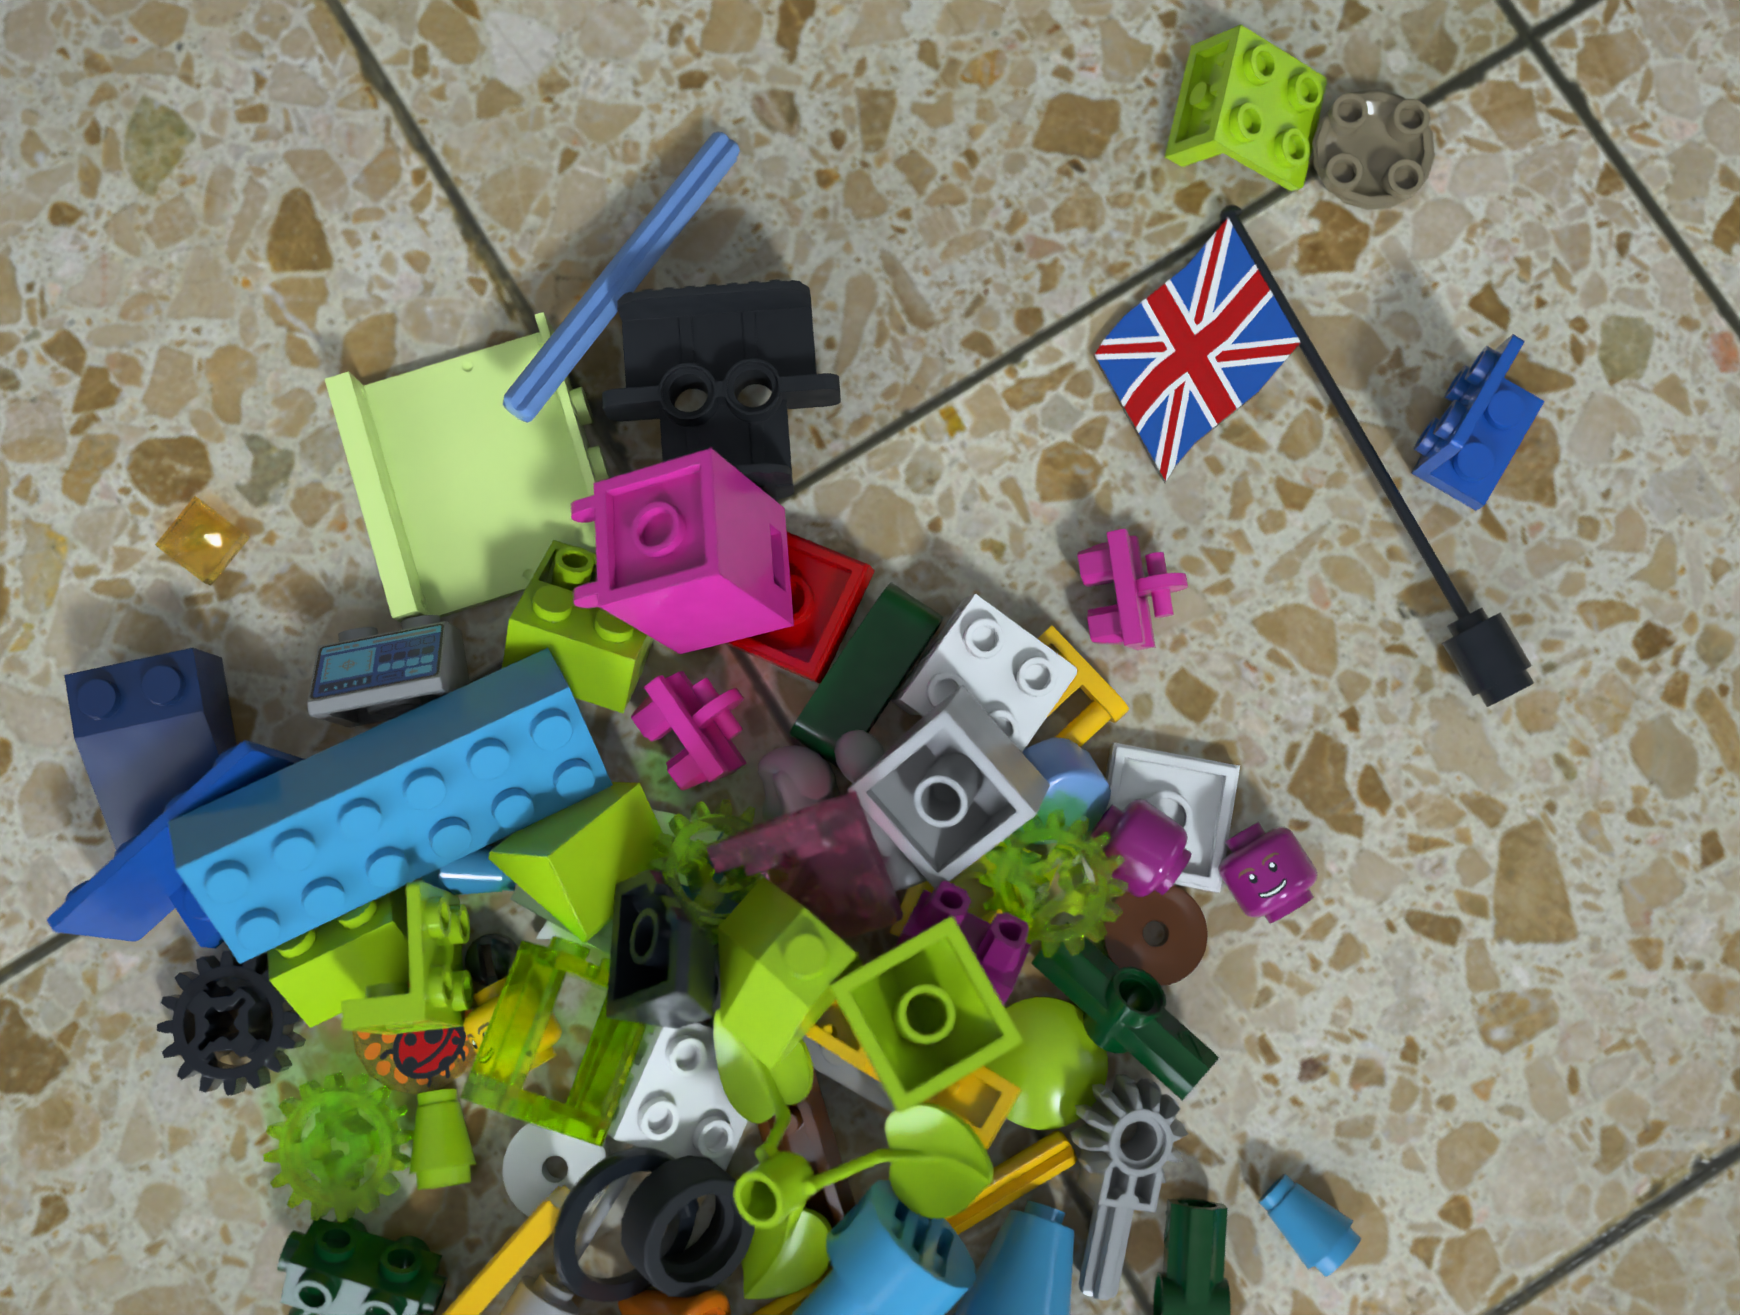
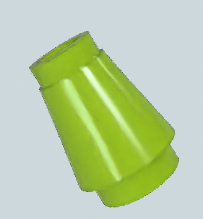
M442 1089L417 1094L418 1107L416 1108L409 1174H416L417 1190L470 1183V1166L477 1163L461 1105L458 1102L457 1089Z

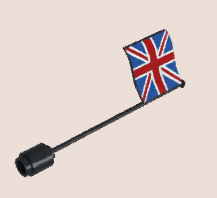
M1236 205L1224 207L1219 215L1221 226L1187 266L1124 315L1105 337L1094 354L1098 366L1162 480L1166 483L1174 468L1199 440L1256 396L1299 346L1459 619L1447 626L1453 637L1442 644L1472 696L1479 694L1486 707H1489L1534 684L1527 671V668L1532 665L1501 612L1488 618L1483 608L1472 613L1469 612L1238 217L1242 213V209Z

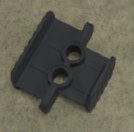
M769 280V282L751 281L745 284H738L737 282L718 286L710 284L704 287L684 286V288L674 289V287L663 288V290L643 289L639 292L623 294L617 301V308L622 320L626 388L610 389L602 393L603 410L607 418L619 422L660 419L662 463L712 448L775 501L791 496L794 493L787 409L827 407L841 402L839 376L832 373L817 374L810 288L802 284V282L795 280ZM753 384L763 385L772 392L770 398L764 404L757 407L745 406L737 400L740 392L745 387ZM699 389L708 395L706 402L698 410L684 412L675 407L676 399L686 390Z

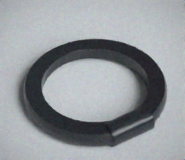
M654 1148L622 1150L599 1161L573 1186L557 1216L552 1244L556 1270L562 1282L569 1290L587 1300L615 1302L631 1298L653 1286L636 1268L612 1278H596L584 1273L577 1261L575 1249L576 1235L586 1209L604 1188L615 1180L629 1174L653 1172L665 1162L674 1160L673 1156ZM697 1198L681 1208L668 1224L661 1241L660 1257H670L684 1251L693 1231L696 1213L699 1210Z

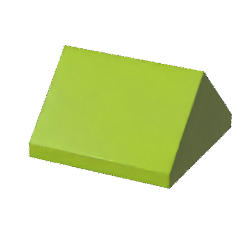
M612 782V786L513 833L489 853L488 859L584 944L613 919L616 884L647 869L661 871L665 875L674 866V855L640 783Z
M953 916L829 986L898 1114L906 1112L1024 1042Z

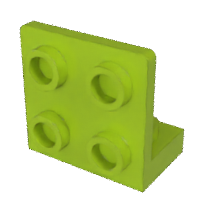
M1241 24L1193 44L1189 51L1165 158L1184 167L1224 153L1289 191L1301 189L1306 178L1327 80L1322 74Z
M423 881L408 882L406 884L410 988H408V983L366 986V998L341 1001L342 1030L394 1035L463 1027L465 1010H470L473 1004V984L469 971L463 970L462 944L467 943L470 937L469 914L466 906L460 904L458 895Z

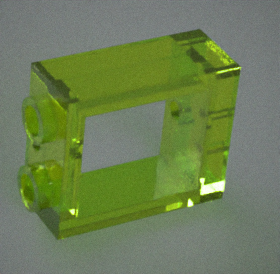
M552 936L548 947L521 941L460 1098L602 1147L647 1024L606 1018V995L566 1104L523 1090L522 1088L566 975L608 992L610 959L602 957L599 966L586 961L590 952L589 948L556 936Z

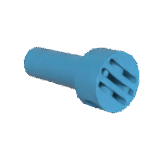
M877 1180L866 1191L859 1202L827 1234L826 1250L834 1269L791 1315H945L975 1282L974 1262L963 1241L944 1218L932 1219L912 1212L898 1199L889 1180Z

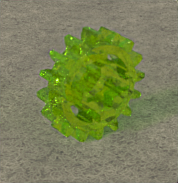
M723 799L717 805L714 814H710L708 807L703 801L697 802L691 808L692 822L678 812L668 822L671 832L675 837L670 834L660 833L652 844L659 852L664 854V857L651 859L646 865V870L661 871L699 927L706 929V936L712 945L718 943V926L729 915L714 913L716 907L722 901L731 899L740 903L763 876L776 886L785 884L792 879V872L784 868H777L776 863L779 858L789 852L787 845L771 846L768 838L776 828L774 823L770 822L758 829L752 824L756 810L752 806H749L740 816L732 815L730 799ZM706 831L724 832L718 841L706 843L698 838L695 841L690 839ZM748 847L751 849L756 858L759 870L754 868L747 849ZM717 859L726 864L723 875L728 879L722 884H717L712 880L715 869L711 864ZM678 872L686 877L691 892L690 898L685 894L680 884Z
M1055 809L1050 812L1046 825H1043L1041 818L1036 814L1022 825L1024 833L1018 828L1003 840L1007 848L996 845L985 853L984 856L990 862L997 865V867L982 874L979 880L981 884L995 887L996 895L983 903L984 909L993 911L1001 909L1003 913L1008 912L1027 922L1029 932L1026 943L1031 945L1035 940L1042 941L1043 955L1047 958H1051L1058 952L1061 942H1064L1066 949L1072 956L1079 954L1085 948L1083 933L1088 939L1098 943L1107 934L1106 928L1100 919L1115 922L1123 912L1116 903L1110 901L1111 897L1121 896L1128 890L1127 882L1113 879L1112 872L1125 862L1123 855L1106 857L1102 850L1111 838L1109 833L1106 831L1092 839L1086 834L1089 818L1084 815L1078 818L1071 826L1065 825L1063 809ZM1041 840L1057 841L1056 846L1051 849L1050 853L1043 856L1034 851L1029 853L1023 851L1033 842ZM1083 856L1093 871L1095 882L1087 877L1082 863ZM1061 863L1057 872L1060 874L1057 885L1063 890L1046 903L1050 894L1047 891L1050 881L1044 875ZM1014 885L1017 886L1020 891L1023 903L1025 905L1024 908L1020 904L1016 896ZM1064 911L1075 917L1078 914L1085 916L1081 920L1067 925L1050 924L1056 914Z
M335 1072L325 1076L323 1088L316 1080L306 1082L299 1086L302 1100L291 1097L283 1100L278 1105L282 1114L288 1119L287 1121L276 1122L267 1126L266 1133L280 1141L278 1148L263 1154L265 1162L280 1163L282 1172L277 1174L270 1182L272 1187H282L289 1183L294 1191L287 1202L289 1208L293 1209L308 1200L312 1202L310 1209L312 1220L318 1221L326 1216L331 1208L334 1207L338 1222H345L355 1216L357 1205L365 1214L379 1207L381 1204L378 1192L390 1196L400 1188L401 1184L392 1174V1171H404L410 1167L411 1157L400 1152V1145L412 1140L414 1131L408 1129L399 1130L397 1121L408 1112V1108L406 1105H401L390 1109L385 1104L392 1090L389 1085L379 1087L371 1093L367 1091L369 1075L361 1073L353 1076L346 1087L342 1072ZM320 1107V1112L315 1114L316 1126L307 1137L301 1138L307 1120ZM358 1108L363 1110L372 1119L375 1126L359 1115ZM336 1137L338 1142H348L350 1147L349 1154L344 1155L342 1150H332L331 1139ZM380 1154L374 1172L360 1186V1179L365 1177L364 1164L371 1156ZM308 1170L315 1174L321 1180V1183L312 1177Z

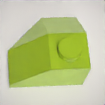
M763 876L718 926L721 1024L771 1071H774L836 1000L829 986L862 968L864 965L857 953L812 913Z

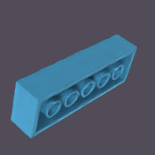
M546 648L169 821L168 825L177 872L241 964L398 889L408 882L421 878L586 799L613 784L573 694L552 654Z

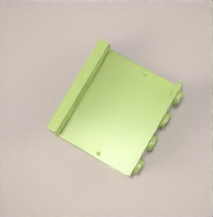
M544 312L535 314L539 328L538 333L363 386L349 371L324 379L391 616L400 623L405 619L423 615H438L441 618L524 592L553 539L596 553L595 521L581 523L571 518V503L593 496L594 483L611 478L600 445L590 447L584 425L594 423L583 388L572 389L569 376H567L535 418L528 423L516 418L503 406L504 394L555 332Z

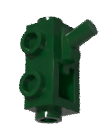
M348 1216L336 1218L333 1222L315 1217L306 1233L293 1230L283 1246L277 1266L278 1271L286 1273L280 1303L293 1306L289 1310L288 1315H435L443 1298L448 1277L438 1274L442 1255L431 1252L428 1245L420 1238L402 1236L396 1241L368 1233L362 1222Z

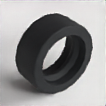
M690 1155L667 1161L648 1174L630 1196L621 1220V1244L629 1262L651 1285L667 1296L690 1298L715 1288L731 1276L746 1256L755 1232V1226L743 1218L736 1206L734 1190L737 1181L709 1158ZM715 1194V1211L709 1227L700 1239L682 1253L670 1257H660L661 1241L665 1230L677 1212L696 1198Z

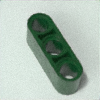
M890 583L876 600L796 719L789 735L809 749L816 751L824 759L839 768L834 752L836 741L849 731L864 730L867 733L870 732L935 635L944 617L898 586Z

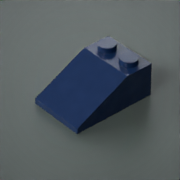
M188 648L64 675L74 739L116 850L128 839L141 834L163 814L165 806L172 798L189 790L213 768L214 762L223 752L237 746L222 657L196 648Z

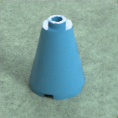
M1033 1201L1026 1202L1024 1212L1010 1209L975 1273V1282L963 1295L953 1315H1070L1074 1230L1062 1225L1065 1213Z

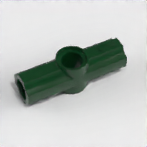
M1069 922L1064 924L1053 935L1031 962L1037 970L1085 1012L1083 1015V1025L1087 1035L1096 1045L1114 1054L1129 1052L1179 1099L1183 1100L1220 1058L1165 1009L1166 995L1161 985L1153 976L1136 967H1123L1120 969Z
M1181 1197L1178 1199H1167L1163 1272H1158L1155 1279L1153 1315H1231L1229 1283L1227 1278H1224L1228 1211L1224 1204L1197 1198Z

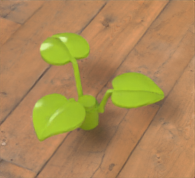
M720 1008L716 1010L714 1018V1048L720 1080L727 1098L735 1110L751 1123H763L774 1115L776 1116L775 1124L766 1142L755 1151L760 1164L741 1176L734 1190L735 1203L740 1214L746 1221L755 1226V1232L747 1254L741 1261L745 1299H770L796 1293L808 1287L826 1273L831 1265V1260L826 1250L827 1234L832 1230L831 1225L817 1211L804 1208L809 1196L822 1187L876 1164L891 1162L889 1180L898 1199L912 1212L922 1217L940 1219L954 1216L965 1210L993 1181V1167L983 1143L973 1129L950 1110L927 1102H921L902 1114H898L897 1110H895L888 1116L885 1123V1133L890 1148L877 1149L823 1173L813 1175L812 1168L804 1157L796 1153L778 1151L777 1149L791 1120V1112L787 1105H793L805 1099L812 1087L813 1063L805 1041L801 1039L776 1069L771 1071L721 1024Z

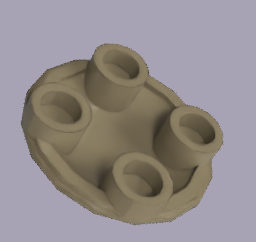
M1383 90L1358 91L1339 96L1319 121L1312 143L1314 167L1325 188L1345 204L1365 210L1392 208L1413 197L1428 179L1435 157L1433 133L1429 127L1430 112L1426 105L1419 100L1405 99L1403 96Z

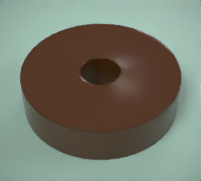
M1172 885L1163 895L1154 890L1145 897H1136L1124 889L1112 899L1102 918L1101 941L1106 956L1120 969L1123 967H1136L1146 971L1161 986L1174 984L1191 974L1203 958L1207 946V924L1201 908L1187 892L1175 885ZM1151 921L1159 922L1165 932L1162 942L1155 946H1150L1143 938V929Z

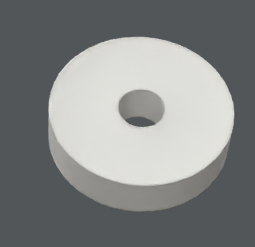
M554 1112L534 1119L520 1129L506 1150L503 1160V1181L507 1194L514 1205L529 1217L558 1186L562 1187L565 1185L571 1190L591 1167L610 1156L608 1143L601 1131L592 1122L577 1114ZM560 1156L567 1162L568 1173L566 1177L555 1178L548 1172L547 1161L549 1157ZM606 1188L593 1199L585 1213L600 1199Z

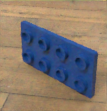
M243 741L239 745L223 752L214 762L213 768L189 790L172 798L165 806L163 814L141 834L121 844L116 850L114 858L90 880L80 883L67 894L65 902L47 918V922L53 932L136 942L142 939L176 908L199 946L216 949L224 940L176 870L168 822L300 762L304 758L251 741Z

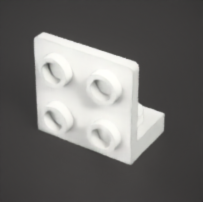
M974 594L961 601L891 699V702L909 715L924 717L963 685L1018 749L1023 752L1077 675V668L980 596Z
M626 1021L586 1110V1113L615 1140L640 1148L659 1149L675 1159L688 1155L709 1158L725 1171L747 1124V1120L731 1105L723 1089L715 1055L714 1027L701 1022L674 1029Z

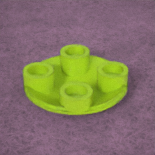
M1052 997L1027 998L1004 1007L1024 1042L983 1066L1022 1090L1007 1119L1023 1127L1037 1130L1058 1129L1076 1122L1081 1117L1077 1115L1075 1105L1086 1104L1092 1107L1097 1101L1093 1095L1092 1084H1102L1105 1086L1108 1074L1107 1051L1096 1045L1087 1035L1083 1025L1084 1012L1069 1002Z

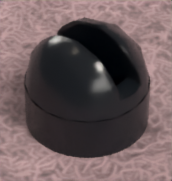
M498 933L486 934L474 940L469 946L465 957V966L471 978L484 986H489L506 977H509L511 980L517 973L521 962L520 951L516 943L508 936ZM491 944L492 962L496 976L487 977L482 948V945Z

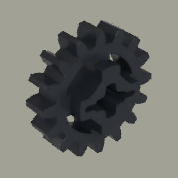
M231 950L223 951L220 961L214 955L196 959L199 974L192 971L178 973L175 980L183 992L181 995L163 996L161 1004L174 1011L172 1020L157 1024L158 1032L173 1033L174 1043L168 1045L162 1051L163 1057L169 1058L181 1055L185 1062L181 1065L177 1076L183 1080L193 1077L198 1073L202 1074L199 1091L204 1093L218 1089L222 1083L227 1096L244 1092L247 1082L253 1089L271 1083L269 1069L279 1073L288 1070L293 1065L289 1057L284 1053V1050L304 1046L306 1039L300 1034L293 1032L294 1023L304 1020L269 981V970H265L267 954L262 953L241 964ZM228 977L249 981L246 986L239 987L235 992L227 986L220 987L217 982ZM239 1009L237 1011L239 1015L234 1021V1018L228 1011ZM271 1010H272V1015H273V1026H272V1027H271ZM234 1021L235 1027L240 1032L228 1034L230 1032L229 1027ZM233 1050L240 1058L248 1057L251 1061L244 1065H230L220 1062L219 1059L224 1055H228Z

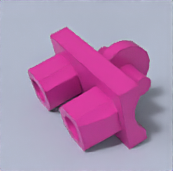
M1125 528L1106 532L1108 542L1097 544L1077 554L1083 584L1087 587L1114 583L1118 603L1088 610L1087 620L1090 639L1096 644H1124V646L1137 651L1155 648L1148 597H1152L1155 618L1174 615L1170 593L1188 588L1186 574L1167 573L1164 552H1155L1145 555L1148 577H1144L1138 537L1128 536V530Z
M679 671L666 678L663 675L657 676L644 686L649 696L633 712L631 719L642 735L651 742L663 738L672 730L678 736L685 748L667 761L666 765L668 773L679 789L684 791L706 781L709 783L735 773L747 764L731 741L732 738L743 731V728L731 713L744 700V697L737 688L730 689L719 695L708 678H704L693 686L684 671Z

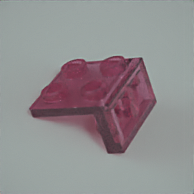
M856 790L753 824L706 848L716 873L743 865L747 876L762 872L766 879L805 907L840 939L894 925L903 918L902 909Z

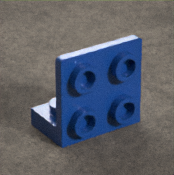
M1514 334L1495 350L1486 346L1477 356L1471 367L1464 365L1444 395V398L1452 403L1440 419L1434 417L1429 422L1414 446V450L1422 455L1411 474L1475 511L1485 506L1545 402L1504 378L1525 342Z

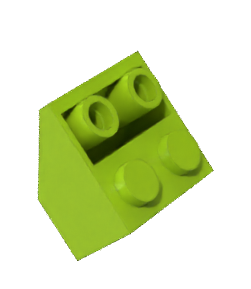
M553 539L509 618L502 669L548 648L574 698L624 714L641 677L654 639L598 606L593 608L575 606L574 588L597 581L596 553Z
M405 885L268 950L269 981L310 1028L341 1014V1001L366 998V986L384 983H405L410 980Z

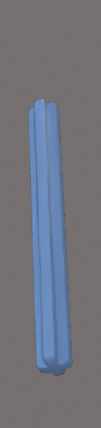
M723 132L712 133L504 394L503 406L509 413L527 423L535 418L618 312V299L623 294L634 292L737 161L740 148L736 141L729 139Z

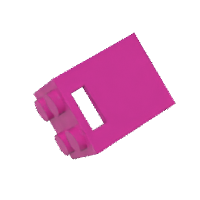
M712 448L595 482L593 496L571 503L572 520L581 523L595 521L597 581L574 588L575 606L581 608L598 606L679 654L794 626L785 508Z

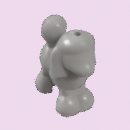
M854 730L843 734L836 741L834 751L837 765L852 783L885 753L878 740L864 730ZM784 746L769 752L758 763V774L763 781L765 792L762 817L767 825L776 828L786 827L789 835L799 838L804 852L816 865L821 882L816 886L810 898L811 913L819 921L848 913L875 902L873 889L861 868V864L868 858L872 850H874L879 858L873 869L872 880L874 889L879 897H884L896 891L928 881L856 800L850 806L846 804L836 784V777L831 765L819 753L803 746Z

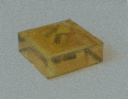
M194 496L155 546L203 583L211 586L250 539V536L206 502Z

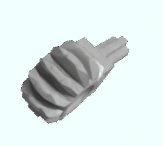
M1118 1074L1116 1075L1112 1092L1102 1084H1092L1093 1095L1097 1101L1092 1107L1086 1104L1075 1105L1077 1115L1084 1119L1086 1124L1070 1132L1072 1141L1078 1147L1083 1148L1078 1156L1081 1167L1077 1185L1095 1201L1078 1285L1083 1294L1100 1300H1109V1298L1117 1295L1134 1210L1156 1213L1161 1183H1166L1162 1166L1167 1160L1170 1162H1183L1181 1153L1172 1145L1173 1142L1188 1135L1185 1125L1175 1119L1181 1108L1171 1096L1161 1094L1158 1084L1148 1078H1141L1135 1084V1081L1127 1075ZM1137 1122L1136 1133L1132 1139L1125 1144H1120L1121 1134L1124 1129L1131 1123Z

